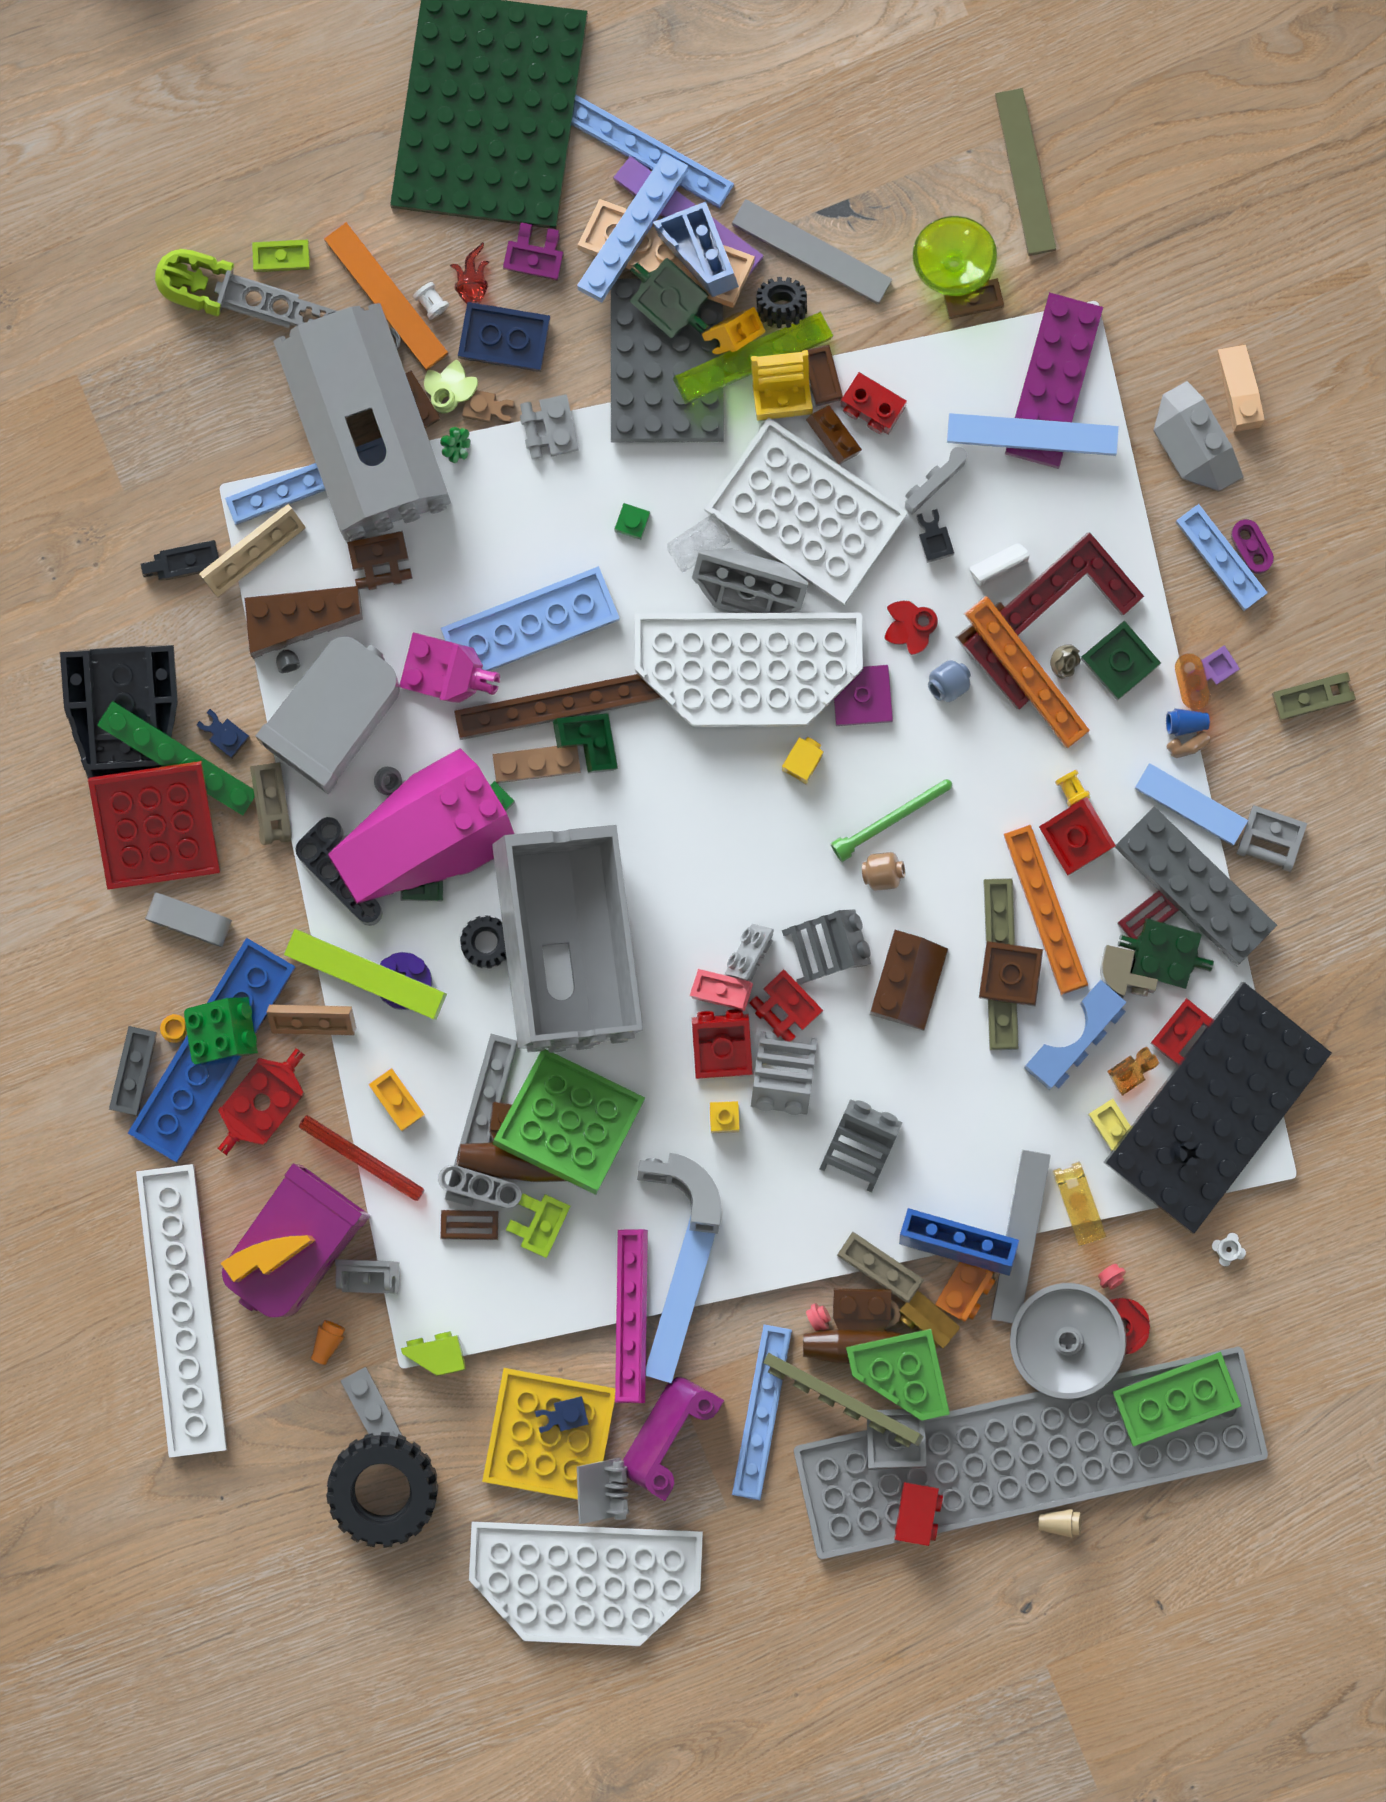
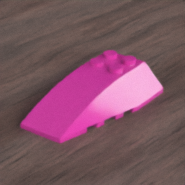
M459 748L411 775L342 840L328 856L358 904L391 895L394 892L405 889L409 890L427 883L438 882L456 875L470 873L493 860L492 844L504 835L514 834L505 809L479 766Z

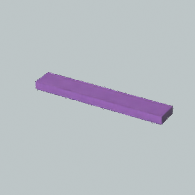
M630 156L613 177V180L636 196L651 174V171ZM675 190L660 215L665 218L693 207L695 204ZM712 217L723 245L755 256V262L749 273L750 275L763 259V255Z

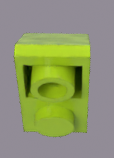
M451 1331L434 1335L435 1340L424 1343L423 1338L406 1341L407 1347L401 1348L403 1355L436 1376L466 1370L459 1336H452Z

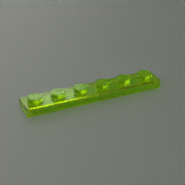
M820 311L804 320H800V323L797 325L793 323L790 328L784 327L746 344L735 352L730 351L675 375L673 381L685 404L752 375L751 356L761 357L802 352L831 340L833 334Z

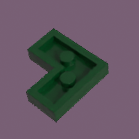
M608 713L556 718L553 720L557 748L583 746L588 773L607 772L618 769Z

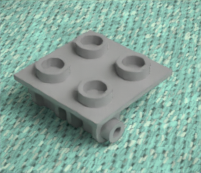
M751 924L743 932L740 940L742 943L737 952H734L728 959V968L725 974L751 981L758 969L755 965L760 966L761 964L758 961L759 958L765 957L762 952L767 953L773 942L771 938L774 929Z
M621 1458L577 1466L579 1524L615 1517L616 1520L626 1519L629 1509L627 1499L623 1497H627L628 1492L622 1491V1489L628 1487V1483H624L627 1482V1466H624V1461Z

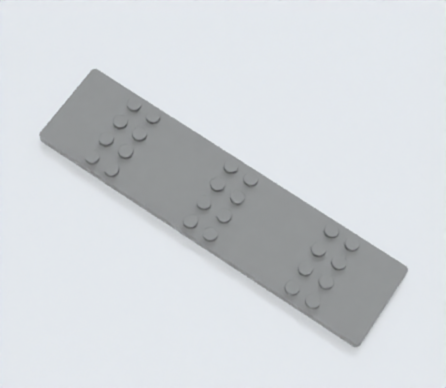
M1241 1347L1229 1348L1118 1373L1100 1391L1079 1399H1060L1038 1391L949 1411L950 1415L925 1420L926 1468L868 1470L867 1430L802 1444L794 1448L816 1554L820 1559L902 1542L894 1540L903 1482L939 1488L938 1494L943 1495L942 1507L940 1512H935L933 1523L938 1524L937 1533H942L1262 1461L1268 1456L1244 1351ZM1221 1352L1241 1407L1132 1447L1112 1392Z

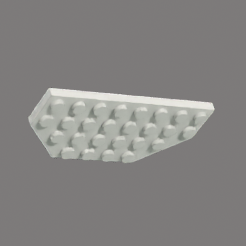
M635 613V672L692 727H806L863 669L862 613Z
M472 1522L469 1581L524 1641L640 1646L700 1591L703 1532Z

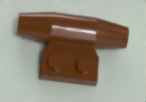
M492 1103L489 1132L493 1141L513 1104ZM493 1142L459 1144L456 1165L492 1177L528 1182L566 1181L493 1145Z
M834 1288L833 1319L838 1329L803 1334V1357L838 1364H849L846 1347L904 1335L885 1330L891 1320V1290Z

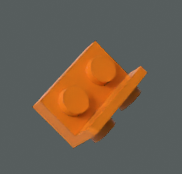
M959 1262L935 1305L962 1322H965L967 1318L973 1320L981 1307L977 1303L982 1293L988 1295L996 1281L991 1278L994 1272Z

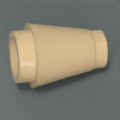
M1074 1509L1045 1514L1040 1513L1039 1531L1073 1538V1535H1080L1081 1512H1074Z

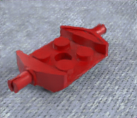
M295 1048L286 1062L284 1061L283 1063L262 1058L256 1060L257 1063L225 1104L218 1109L229 1131L227 1133L229 1135L217 1149L227 1156L237 1141L239 1143L240 1141H246L258 1145H265L305 1094L294 1073L296 1071L294 1068L305 1054ZM264 1094L270 1098V1106L266 1110L261 1111L256 1109L254 1102L257 1096Z

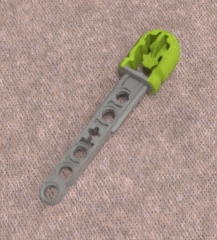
M178 249L169 252L162 257L155 272L157 288L166 299L198 311L204 308L206 313L214 316H219L223 308L289 328L290 325L298 326L305 323L300 313H305L307 309H311L312 315L319 318L320 312L326 313L324 316L337 312L336 310L298 299V294L234 275V263L225 260L217 262L215 257L193 250ZM186 264H190L191 269L196 272L188 271V266ZM199 267L211 270L216 275H225L223 282H217L214 293L219 294L217 302L209 300V297L204 295L199 297L190 294L187 288L182 286L183 284L190 286L193 293L199 289H206L209 278L203 275ZM252 291L260 293L262 296L261 303L258 306L248 305L246 302L248 293ZM277 300H284L289 305L288 311L283 315L276 314L272 309L274 302ZM390 328L391 334L396 338L395 345L398 350L401 342L400 336L396 330Z

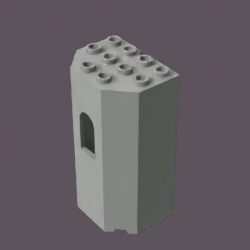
M380 303L369 305V310H364L360 306H353L303 323L290 330L289 338L286 339L285 336H280L273 341L339 530L344 540L350 539L351 541L364 539L367 537L366 533L377 530L378 533L388 531L394 527L393 522L401 519L404 520V523H410L420 518L419 514L428 511L431 514L439 513L447 509L446 505L451 503ZM371 408L386 447L385 459L376 466L365 465L359 459L345 419Z
M617 825L504 835L493 843L492 846L518 1049H527V1052H538L548 1048L549 1053L566 1051V1048H571L572 1045H576L577 1050L593 1048V1046L599 1045L600 1042L611 1040L612 1044L627 1042L628 1039L635 1038V1034L642 1031L643 1026ZM568 943L574 988L573 993L568 999L557 1000L549 994L547 989L542 946Z

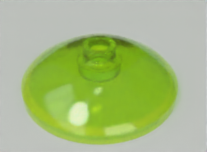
M948 216L937 219L928 224L919 233L914 243L913 265L918 277L927 287L944 295L960 296L980 289L991 278L996 267L997 249L993 237L984 226L970 218ZM952 261H956L959 263V265L953 267L949 263Z

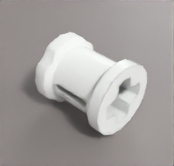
M433 282L422 286L413 295L415 301L419 300L428 312L427 317L429 320L439 316L449 307V303L443 301L434 289L435 284Z

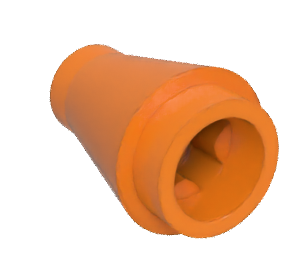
M324 1320L323 1324L318 1326L311 1359L326 1365L331 1355L345 1338L343 1335L345 1328L332 1321Z

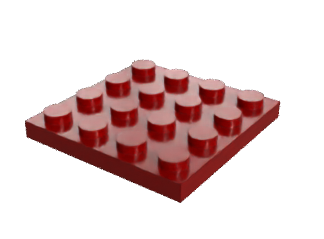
M202 761L88 778L107 890L220 873Z

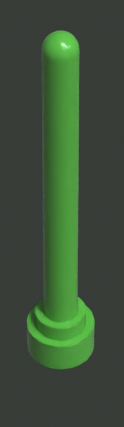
M945 779L849 839L848 837L843 839L839 837L830 843L834 853L841 862L852 857L851 853L855 852L854 848L950 790L952 782Z

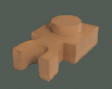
M476 390L473 396L465 401L462 416L463 418L490 423L491 417L494 416L500 421L510 424L511 416L503 415L501 411L504 407L514 408V401L506 399L497 402L495 401L496 394Z

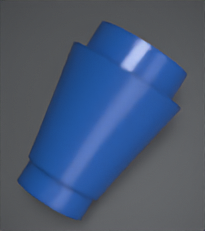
M1175 708L1173 711H1168L1166 715L1168 734H1174L1176 737L1208 730L1210 726L1208 713Z

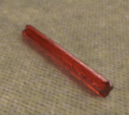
M306 1115L299 1124L300 1129L409 1198L418 1201L423 1195V1187L312 1117Z

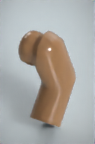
M1201 731L1183 745L1178 738H1175L1166 747L1172 753L1170 754L1172 757L1180 758L1198 752L1210 743V737L1206 732Z

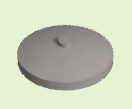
M1074 1283L1055 1284L1033 1294L1019 1309L1011 1328V1353L1018 1371L1032 1387L1051 1397L1079 1399L1100 1391L1116 1376L1126 1352V1331L1117 1309L1098 1291Z

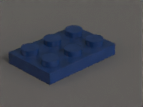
M467 302L458 359L541 372L551 317L550 315Z

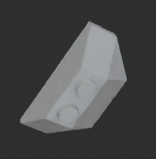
M1188 381L1163 394L1153 431L1181 479L1212 488V490L1218 492L1241 480L1244 476L1234 449L1205 399Z
M732 548L699 551L692 575L694 582L699 585L704 595L714 607L733 613L797 612L802 608L808 582L786 564Z

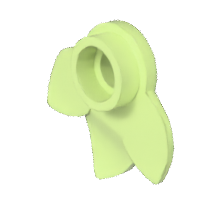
M458 360L449 364L441 374L428 370L424 379L425 390L431 395V403L439 413H449L456 408L459 402L469 400L478 386V379L476 377H466L465 370ZM445 397H449V400L442 404V400Z

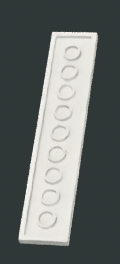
M194 1164L136 1171L169 1458L227 1450L195 1167Z

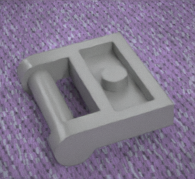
M1253 805L1236 854L1243 857L1249 855L1282 866V870L1291 872L1307 823ZM1252 836L1289 848L1287 856L1250 844Z

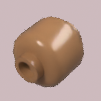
M893 852L869 855L867 861L862 863L864 884H869L870 888L874 891L897 888L900 884V878H905L904 862L899 861Z

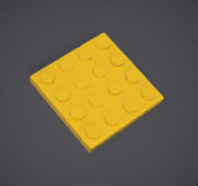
M503 1368L482 1482L578 1499L577 1466L604 1461L615 1402V1388ZM582 1396L589 1425L560 1431L559 1424H557L549 1431L540 1433L539 1427L546 1426L549 1423V1419L546 1415L536 1417L535 1411L547 1410L552 1412L555 1411L554 1403Z

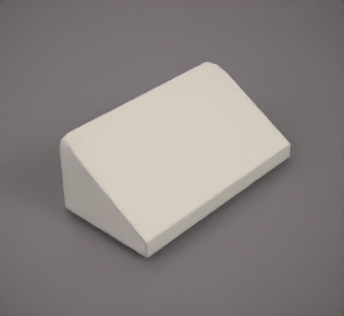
M1017 543L970 567V572L977 585L982 586L1027 563L1030 555L1021 544Z

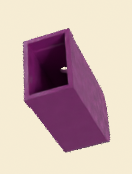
M293 1163L285 1173V1178L230 1256L252 1245L276 1238L308 1235L313 1236L315 1241L269 1275L263 1274L260 1268H258L240 1282H233L226 1270L222 1268L223 1281L232 1292L241 1297L238 1302L248 1310L259 1311L268 1317H290L299 1311L335 1260H337L360 1227L364 1226L371 1215L303 1165Z

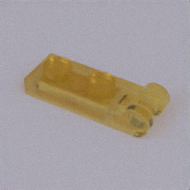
M1078 1161L1072 1163L1070 1168L1064 1170L1058 1168L1052 1170L1078 1246H1082L1107 1236L1082 1165ZM1076 1178L1078 1186L1068 1189L1066 1181Z

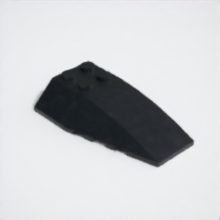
M174 645L127 646L60 652L64 711L68 718L87 778L163 767L103 730L97 724L113 701L172 738L178 705Z

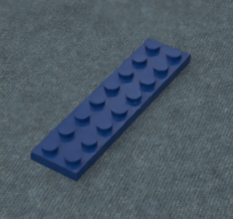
M246 938L207 1003L225 998L248 997L256 1035L267 1017L269 1005H274L296 967ZM186 1036L128 1131V1134L178 1163L242 1056H231L203 1064H194L191 1060L188 1036Z

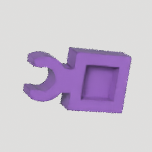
M1224 645L1201 660L1205 667L1203 670H1193L1187 675V678L1189 680L1194 676L1202 678L1201 685L1195 688L1197 692H1200L1207 687L1209 680L1213 679L1215 684L1218 685L1239 671L1240 668Z

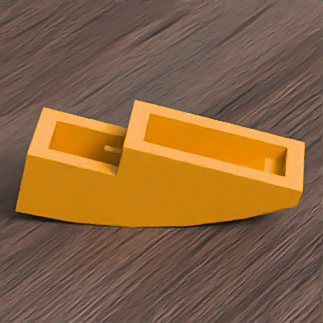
M308 1235L271 1239L235 1253L222 1261L221 1265L233 1282H240L258 1268H260L263 1274L269 1275L312 1244L315 1239L313 1236Z

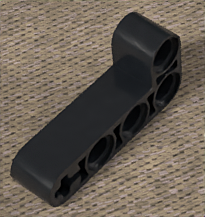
M325 817L298 841L295 848L296 855L361 923L368 926L375 925L381 920L383 914L382 908L376 899L363 902L369 908L375 906L373 909L375 915L372 918L369 915L363 917L365 912L355 902L354 898L347 899L342 896V889L346 885L339 873L336 871L335 876L332 878H324L322 876L324 866L333 865L328 856L329 852L343 838V828L338 820L332 817ZM330 824L337 827L336 835L332 838H325L322 835L323 828ZM312 844L316 846L317 852L312 858L302 856V849L306 845Z

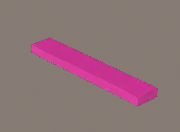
M645 1229L618 1230L615 1403H645L648 1230Z

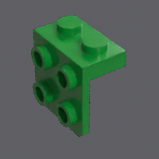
M248 997L225 998L185 1009L184 1018L191 1060L194 1064H203L231 1056H249L258 1053L257 1037L254 1032L252 1009Z

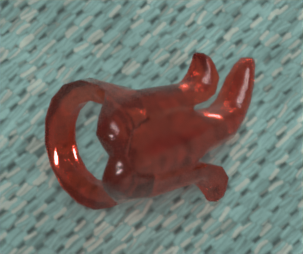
M484 242L466 257L465 271L458 264L450 265L451 268L457 271L458 282L454 284V290L458 292L466 304L467 302L480 303L488 288V281L484 278V268L490 262L482 261L478 266V270L475 268V259L483 250Z

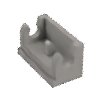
M335 1260L336 1288L342 1289V1292L398 1294L400 1262Z

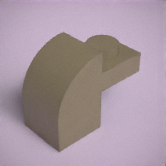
M1106 945L1103 952L1100 974L1102 981L1121 998H1124L1127 988H1131L1132 994L1145 997L1148 996V992L1154 993L1156 991L1158 979L1130 973L1135 951Z

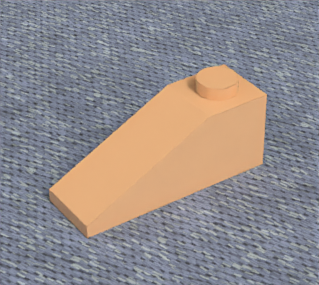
M1246 345L1219 349L1217 352L1233 432L1260 428L1264 422V415Z

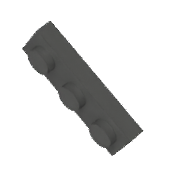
M128 1026L109 1110L138 1116L157 1032Z

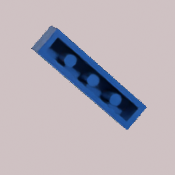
M908 1208L900 1232L899 1244L1010 1276L1019 1240Z

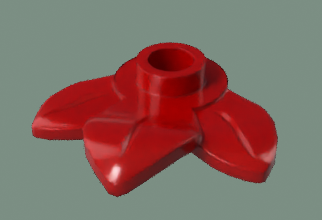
M905 600L888 605L887 610L895 621L888 627L884 639L897 645L907 643L910 655L922 652L929 643V634L934 632L937 627L938 618L936 613L928 607L918 608L912 602ZM926 617L929 620V624L927 626L919 625V618Z

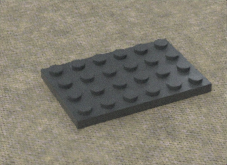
M617 279L611 288V443L724 442L723 353H712V350L720 347L719 340L714 338L710 341H704L702 334L690 324L684 326L671 339L630 302L638 292L642 281L640 279ZM710 299L704 301L697 314L701 320L709 325L705 329L706 331L723 320V304Z

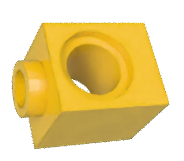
M799 737L782 765V771L807 784L823 757L824 751L820 749L821 744L809 737L805 740Z
M738 1101L710 1102L711 1133L739 1132Z

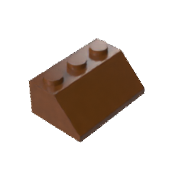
M894 930L869 1015L924 1031L948 948L925 938Z

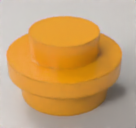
M177 1014L164 1018L160 1025L162 1037L171 1043L183 1041L187 1036L185 1018Z

